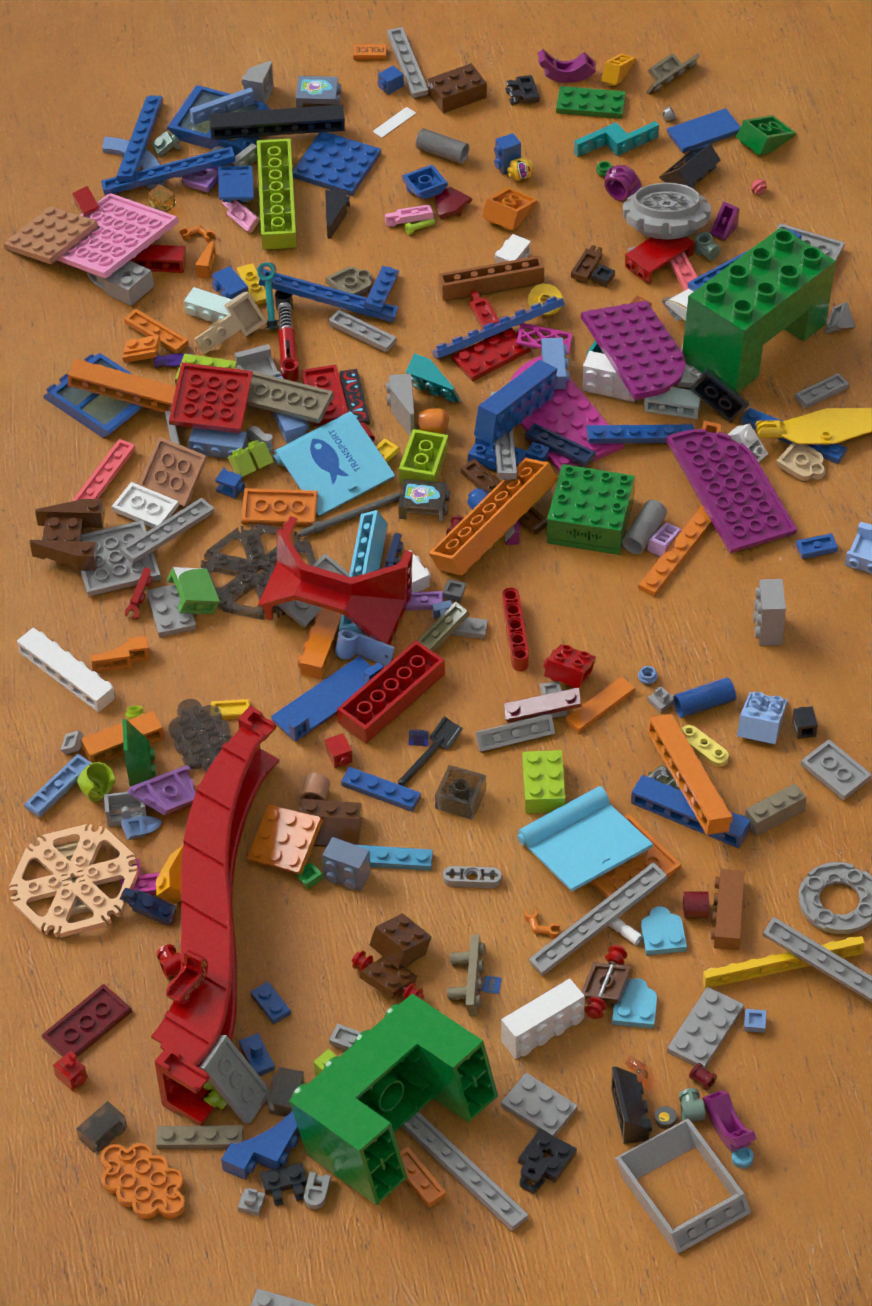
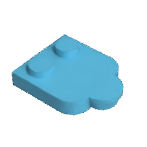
M663 906L653 908L650 916L645 917L641 923L645 954L655 955L687 951L682 919L676 914H670V911Z
M634 978L629 981L621 1003L614 1004L612 1025L654 1029L657 994L654 990L647 987V983L644 980Z

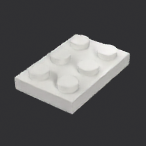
M131 482L112 505V511L134 521L143 520L144 525L154 528L170 518L179 504L174 499Z

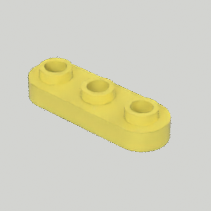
M686 725L681 728V731L687 737L688 743L693 747L694 752L714 767H723L728 763L729 754L727 750L694 726Z

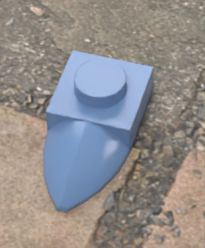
M138 816L123 819L121 825L127 840L143 838L148 833L155 831L162 821L150 816Z

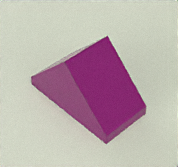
M723 201L710 234L726 240L738 226L739 208Z

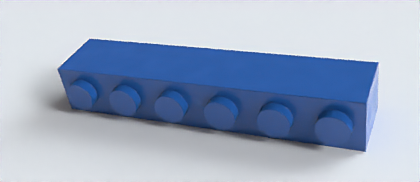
M644 775L640 777L631 792V804L706 835L680 790L675 789L671 785L658 782L651 777ZM731 812L733 821L730 824L729 832L707 836L739 849L749 833L750 819Z

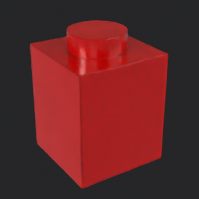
M344 733L325 739L326 752L334 768L346 766L353 762L352 750Z

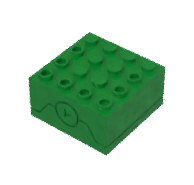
M562 464L547 518V543L620 555L623 546L622 539L626 534L634 502L635 475Z

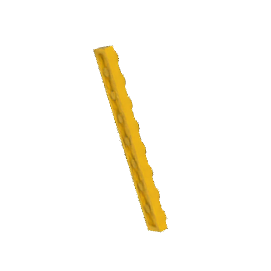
M860 936L849 937L846 940L837 942L831 941L821 946L841 958H847L863 954L865 942L863 937ZM790 952L779 955L772 954L761 959H750L743 963H732L725 967L710 968L703 971L702 983L705 989L706 987L713 988L811 965Z

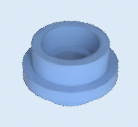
M644 666L638 673V679L644 684H652L657 680V672L651 666Z

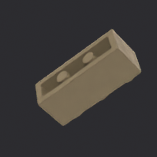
M794 783L747 808L745 817L750 819L751 832L758 836L804 812L806 795Z

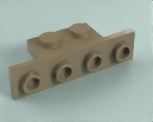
M672 53L652 66L648 72L656 82L646 92L648 94L652 91L657 92L663 87L664 83L669 84L676 75L679 77L688 67L689 69L693 68L700 57L699 53L683 64Z

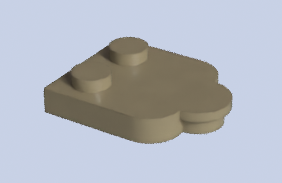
M347 267L326 277L325 283L333 289L360 296L370 291L372 275L368 270Z

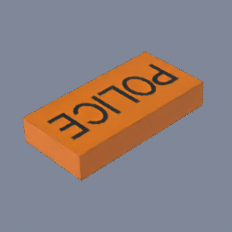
M354 44L353 60L386 59V44Z

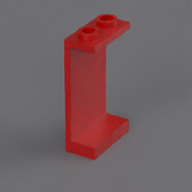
M687 236L678 239H656L650 237L625 254V267L637 275L639 279L650 284L652 273L682 252H685L688 258L694 254V241Z

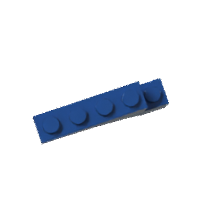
M293 1111L266 1132L237 1144L230 1143L221 1159L222 1170L246 1180L249 1173L252 1174L254 1172L256 1164L269 1169L281 1168L282 1165L285 1166L291 1149L296 1148L300 1135Z

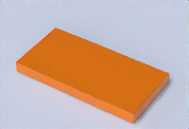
M244 488L241 522L242 524L283 525L292 516L297 518L295 526H312V523L316 522L318 491Z

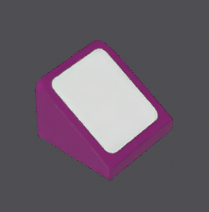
M519 520L505 532V545H519Z

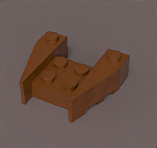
M81 499L35 509L37 525L44 526L42 540H30L32 556L43 560L46 558L54 560L59 565L64 563L76 570L96 571L98 562L96 542L82 540L85 527L103 528L105 519L103 499Z

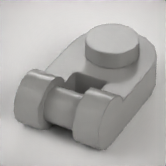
M256 426L246 430L247 438L250 442L255 440L265 442L270 454L273 452V445L271 444L273 437L271 434H265Z
M316 1172L309 1173L304 1192V1202L308 1208L319 1209L325 1204L332 1175L325 1174L320 1176Z

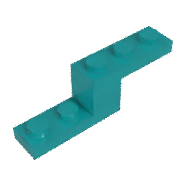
M655 121L627 134L615 122L575 140L574 154L579 157L606 145L616 156L658 138L659 124Z

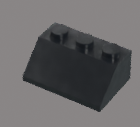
M710 143L689 151L660 175L659 178L666 183H677L692 188L696 185L694 182L706 177L705 173L714 170L717 167L716 164L721 159Z
M708 367L689 388L730 423L749 406V401L742 394L738 393Z
M616 1066L612 1067L611 1092L623 1144L649 1140V1132L652 1131L651 1119L646 1117V1113H648L647 1101L642 1100L641 1096L644 1095L643 1084L638 1082L637 1074Z

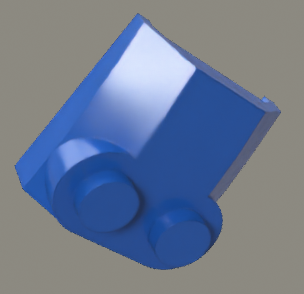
M433 164L402 175L403 182L406 184V190L424 199L441 194L448 186V182Z

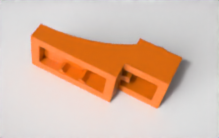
M147 636L128 638V642L118 648L91 655L92 668L97 673L132 668L131 662L150 659Z

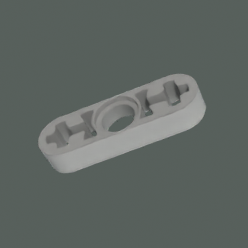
M449 866L443 871V882L449 887L496 888L502 882V874L499 869L494 867ZM475 874L478 878L476 880H469L467 876Z

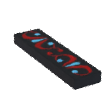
M358 370L340 371L348 411L354 414L359 423L369 425L370 419Z

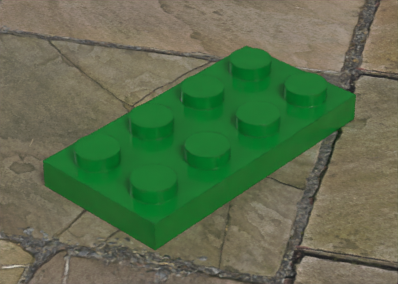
M560 86L556 113L622 119L626 91Z

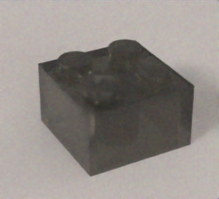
M448 765L435 794V809L473 820L486 791V775Z

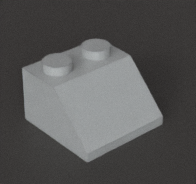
M272 61L249 68L241 80L244 89L252 88L254 100L265 104L274 88Z

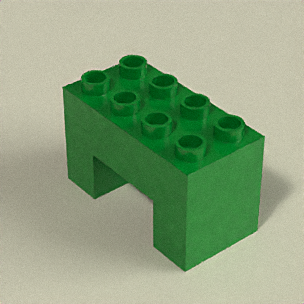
M781 227L688 295L682 347L685 362L700 372H703L708 367L737 392L741 391L759 377L763 345L785 329L802 341H805L826 325L836 260L824 254L819 248L799 239L791 231Z
M411 994L401 1004L391 1006L386 1012L385 1017L371 1030L361 1032L355 1039L354 1044L341 1056L331 1058L324 1066L323 1071L312 1081L297 1087L289 1102L307 1155L377 1206L407 1179L394 1135L399 1128L432 1099L469 1123L498 1097L484 1041L428 1003Z

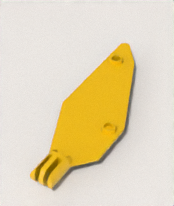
M825 408L783 422L779 420L757 421L756 429L760 439L786 438L796 444H836L871 433L872 408Z

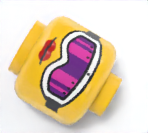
M522 157L512 160L507 171L510 178L513 177L515 181H521L530 178L534 168L531 160Z

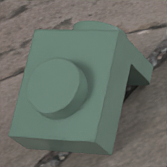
M165 131L151 143L157 154L161 157L173 146L177 150L181 149L178 137L175 134L171 135L168 131Z

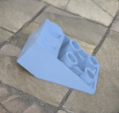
M750 692L740 715L737 736L776 744L788 700L783 699L781 696H767L761 692Z

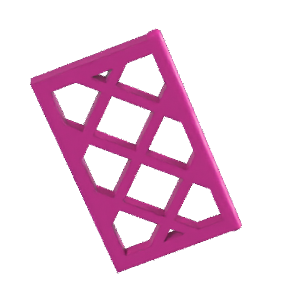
M521 323L516 344L541 349V345L538 344L541 343V338H560L559 336L568 337V339L563 340V345H567V354L569 355L572 333ZM523 328H524V329H529V330H532V331L526 333V332L523 330ZM541 332L549 333L550 335L544 336ZM536 334L540 339L534 340L531 335ZM527 338L530 342L521 341V339Z

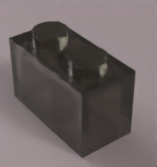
M279 1067L277 1074H274L272 1077V1092H268L266 1097L269 1114L286 1117L292 1112L289 1100L292 1098L297 1087L305 1083L303 1071Z
M107 1101L76 1128L78 1139L97 1154L107 1147L116 1136L124 1133L127 1123L125 1115Z

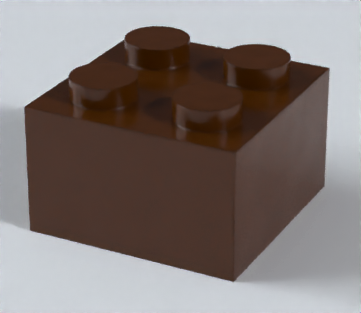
M402 913L376 926L369 945L397 969H400L425 956L432 937Z

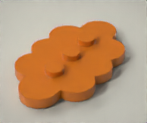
M142 1143L133 1144L128 1149L120 1144H111L103 1149L100 1156L102 1166L105 1168L101 1178L103 1188L109 1193L116 1194L120 1205L133 1207L134 1213L141 1219L153 1218L158 1213L171 1219L182 1215L186 1207L185 1198L181 1193L184 1188V1178L179 1170L169 1168L168 1160L165 1157L153 1155L151 1148Z

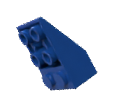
M218 166L219 200H223V202H232L233 200L248 202L250 199H253L252 166Z

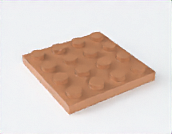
M50 206L3 244L6 250L52 264L98 227V223L96 220Z

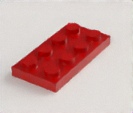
M509 328L452 356V361L473 382L529 353L530 347L516 344L518 334L513 328Z
M336 364L301 370L303 384L330 390L334 394L321 422H313L314 426L325 425L348 413Z

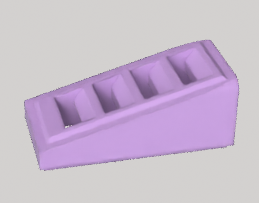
M666 522L649 539L647 550L661 557L682 529Z

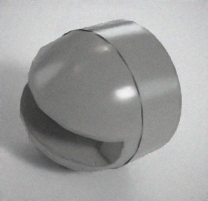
M671 106L667 107L662 113L666 121L676 118Z

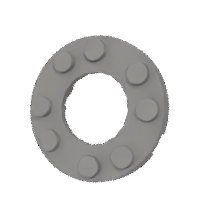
M844 862L826 863L812 869L803 882H801L799 888V906L805 918L818 929L833 934H851L865 929L872 923V876L868 872H863L854 868L855 865ZM832 884L850 886L859 896V905L851 913L845 915L833 914L832 911L823 908L819 897L821 891Z

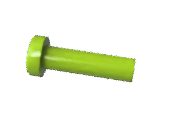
M434 218L412 225L407 223L405 224V231L408 235H412L416 230L435 225Z

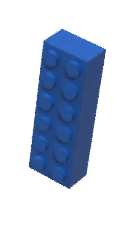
M538 360L478 405L474 436L493 444L500 440L507 432H510L516 425L521 424L525 418L531 416L533 412L541 408L546 402L552 400L555 394L554 385L557 381V368L542 360Z

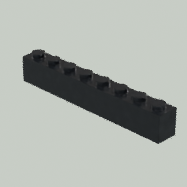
M343 105L210 113L209 126L211 140L345 131V116Z

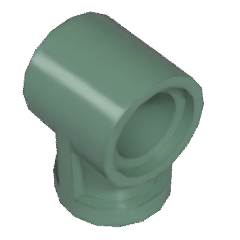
M698 233L695 237V253L699 256H706L708 260L715 259L721 251L720 246L713 242V237L710 233Z
M695 1088L682 1090L678 1094L682 1120L689 1119L691 1122L705 1120L704 1103L702 1099H699V1091Z

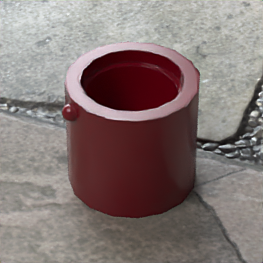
M708 891L683 892L684 918H709Z

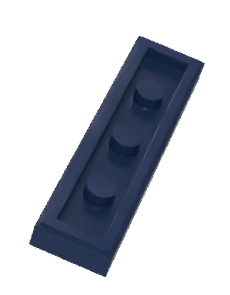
M536 423L525 433V439L550 447V451L585 468L596 457L595 451Z

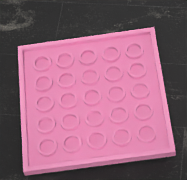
M109 193L97 202L100 209L86 216L83 213L80 215L96 220L98 227L57 259V261L106 279L116 270L123 267L129 260L135 258L142 250L148 248L150 244L159 239L168 230H171L179 223L178 218L166 212Z

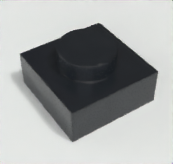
M600 264L592 274L591 280L607 286L614 278L615 270Z

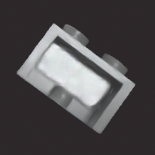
M128 792L104 795L108 827L120 826L123 819L147 816L145 803L131 796Z

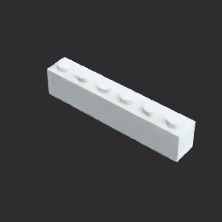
M33 627L17 640L18 650L21 655L98 713L115 699L114 687L110 682H105L97 672L89 670L82 661H77L70 652L64 651L57 642H52L43 632H39Z

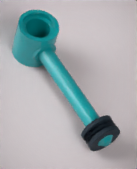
M265 262L258 266L257 274L260 279L265 281L268 321L265 328L272 330L279 327L277 325L279 320H275L272 280L277 275V267L271 262ZM266 266L271 269L269 276L263 273V269Z

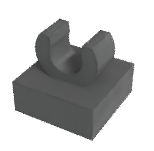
M448 579L443 590V598L460 603L466 590V583Z

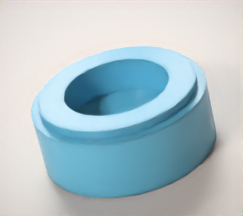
M744 1147L732 1152V1163L741 1169L750 1167L754 1157L752 1150Z

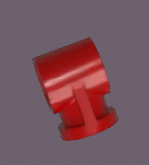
M172 944L160 947L156 952V957L159 960L164 976L168 979L178 975L181 971V954L179 952L176 953V948Z

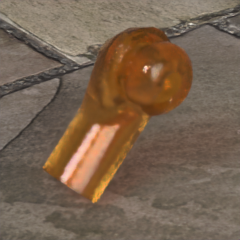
M629 1056L625 1065L635 1070L638 1082L643 1084L649 1076L647 1067L644 1063Z

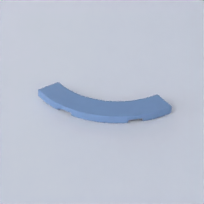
M104 137L103 153L124 156L129 141L120 138ZM145 150L140 167L144 170L159 166L160 164L154 155ZM164 181L149 184L147 189H164Z

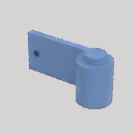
M343 629L338 633L335 653L344 660L352 658L357 654L387 666L393 660L395 647L356 631Z

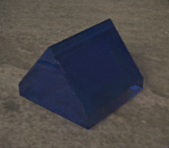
M411 729L409 731V745L428 746L430 731Z

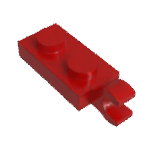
M477 290L470 292L472 296L470 298V308L481 328L484 329V325L492 322L494 324L500 322L487 298L481 299Z
M144 567L131 597L130 604L125 609L126 617L130 611L135 612L134 620L138 619L139 603L143 604L146 597L144 591L146 587L151 586L153 581L151 569Z

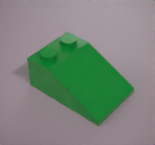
M770 115L743 120L736 138L741 141V144L750 147L755 154L763 155L771 153L793 138L796 132L775 116Z
M122 719L124 755L129 786H134L156 776V766L152 764V760H155V750L150 747V741L127 719Z

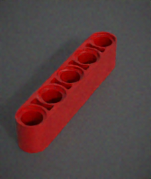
M508 587L502 592V608L511 665L516 671H524L529 666V650L520 595L516 588Z

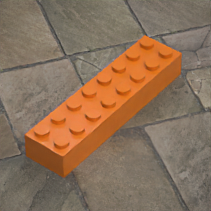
M525 458L516 467V479L502 480L429 552L438 570L462 576L475 562L480 560L481 556L491 549L493 544L503 537L505 532L515 525L517 520L527 513L529 508L539 501L558 481L550 463Z

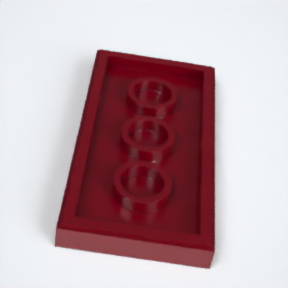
M103 984L41 1036L62 1057L70 1051L79 1057L132 1012V1009Z

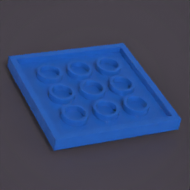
M320 132L293 169V178L330 190L346 189V195L353 196L381 155V149L328 132Z

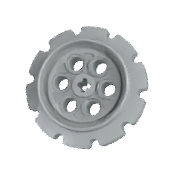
M677 183L647 185L640 188L635 194L627 198V202L623 203V218L626 219V222L639 233L656 239H678L689 236L706 225L707 220H710L711 205L707 203V199L699 195L693 188Z

